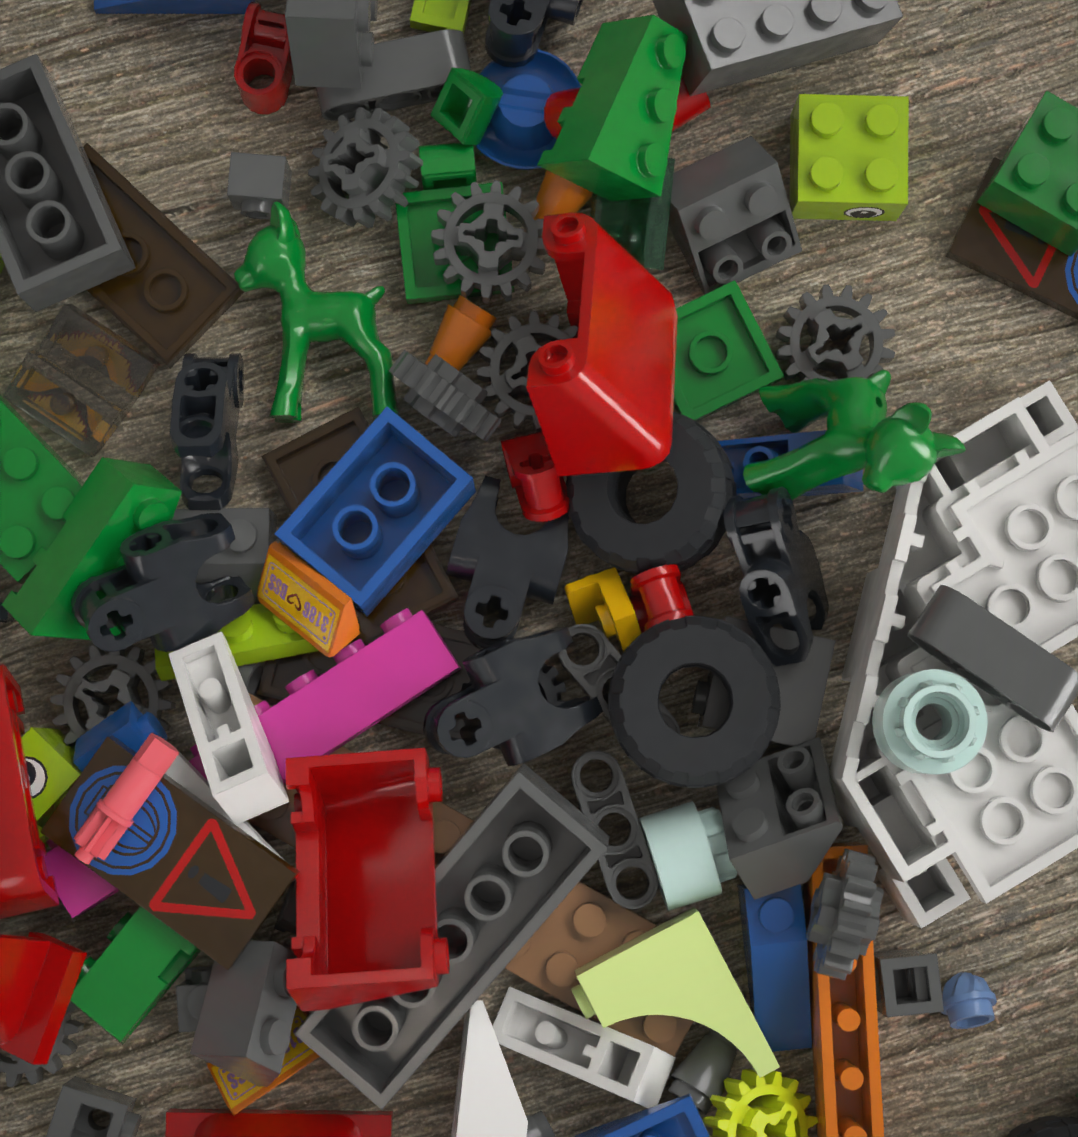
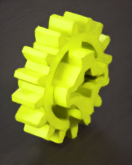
M743 1069L741 1080L728 1077L724 1080L727 1092L725 1097L712 1094L710 1101L717 1108L715 1116L703 1117V1122L706 1126L713 1128V1136L711 1137H809L808 1128L817 1124L818 1119L815 1116L805 1114L804 1109L808 1107L812 1099L810 1095L796 1093L799 1084L796 1079L782 1077V1073L778 1071H772L759 1078L754 1070Z

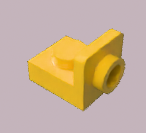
M615 567L588 575L564 587L576 625L589 624L599 620L606 638L616 635L623 653L641 634L635 611Z

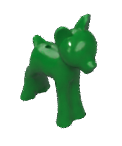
M273 202L270 225L255 234L248 244L243 265L234 272V278L239 284L240 289L244 292L266 288L273 289L280 294L282 304L280 322L283 336L282 360L276 394L269 417L275 418V422L279 423L302 422L303 382L311 342L335 340L345 342L366 363L370 376L372 417L376 419L386 407H389L399 416L394 375L389 372L393 366L392 353L379 340L376 325L375 305L383 297L385 288L383 286H376L366 293L353 291L318 292L310 289L305 280L306 250L301 240L298 225L292 219L286 207L279 202Z
M880 370L869 378L849 377L833 381L814 378L790 385L762 386L759 389V395L770 413L777 414L782 419L785 428L792 433H800L814 422L827 417V431L825 434L783 455L747 464L744 467L743 476L746 485L753 492L764 495L768 494L772 488L783 486L787 489L793 501L818 485L835 478L856 473L865 468L862 477L863 484L869 490L885 493L893 486H902L920 481L931 472L937 458L963 453L966 447L957 437L932 432L928 426L931 422L932 412L924 403L909 402L898 408L893 415L886 418L887 401L885 394L891 382V374L887 370Z

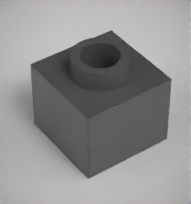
M231 152L227 196L234 209L241 210V215L245 217L271 219L273 202H279L287 209L289 208L292 171L286 156Z

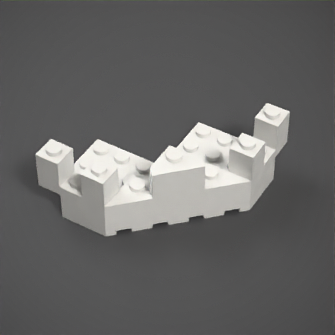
M1050 380L953 435L965 445V452L937 458L931 472L920 481L895 486L897 491L879 566L877 569L866 574L841 680L851 683L829 770L839 813L846 825L859 829L882 867L876 875L903 920L919 928L927 926L971 899L946 859L947 856L951 854L954 856L980 901L987 904L1078 848V713L1072 704L1052 733L1032 724L967 680L977 690L986 708L988 725L985 741L978 754L967 765L956 771L937 775L912 773L894 765L886 758L877 745L872 726L873 711L878 697L895 679L909 673L930 669L946 670L961 676L920 648L907 636L940 585H946L964 594L1050 653L1078 637V425ZM925 705L919 710L916 716V727L919 733L929 740L939 734L942 728V718L934 707Z

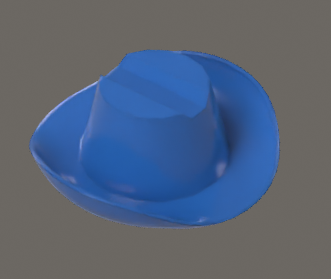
M538 49L534 59L525 66L516 68L504 67L491 61L480 73V75L498 85L503 92V96L480 144L475 146L493 161L509 168L520 170L542 168L537 164L543 151L552 150L557 140L547 129L544 120L546 101L551 94L557 91L581 87L577 77L565 62L549 52Z

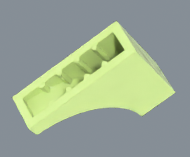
M694 907L575 970L580 984L571 988V991L586 1020L597 1015L602 1027L605 1028L625 1019L645 1015L681 1017L703 1024L732 1042L744 1054L759 1078L780 1067L702 916Z

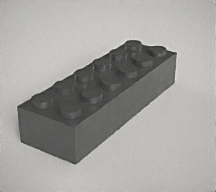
M523 763L435 865L438 938L447 937L449 974L439 975V984L435 988L329 1010L310 1011L294 1034L383 1110L608 849L610 836Z

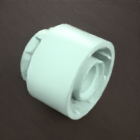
M939 669L909 673L895 679L878 697L872 716L874 737L882 753L894 765L917 774H946L967 765L980 751L985 741L988 725L986 708L977 690L961 676ZM925 705L934 707L942 718V728L939 734L930 740L923 737L916 727V716Z
M691 801L639 818V823L657 874L658 886L668 911L721 895V882L736 878L738 873L729 860L722 815L719 809L710 807L697 811L694 802Z

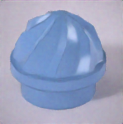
M960 972L946 982L942 994L944 1012L941 1013L948 1016L951 1028L968 1029L979 1027L995 1019L993 1006L997 1003L995 993L991 992L984 978L972 973Z

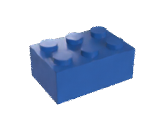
M386 407L275 532V535L284 546L351 597L354 607L368 617L475 494L474 480L472 476L389 407Z

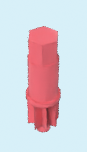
M150 733L104 799H99L95 809L75 835V843L80 845L74 855L80 861L90 864L94 857H99L102 860L107 858L127 828H130L133 824V817L179 755V751L162 737Z

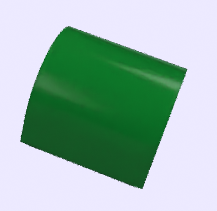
M452 67L430 116L462 144L478 145L488 128L503 96V92L498 85L483 75L471 70Z
M461 142L419 146V158L423 160V166L420 167L423 190L467 186L477 182L473 145H464Z

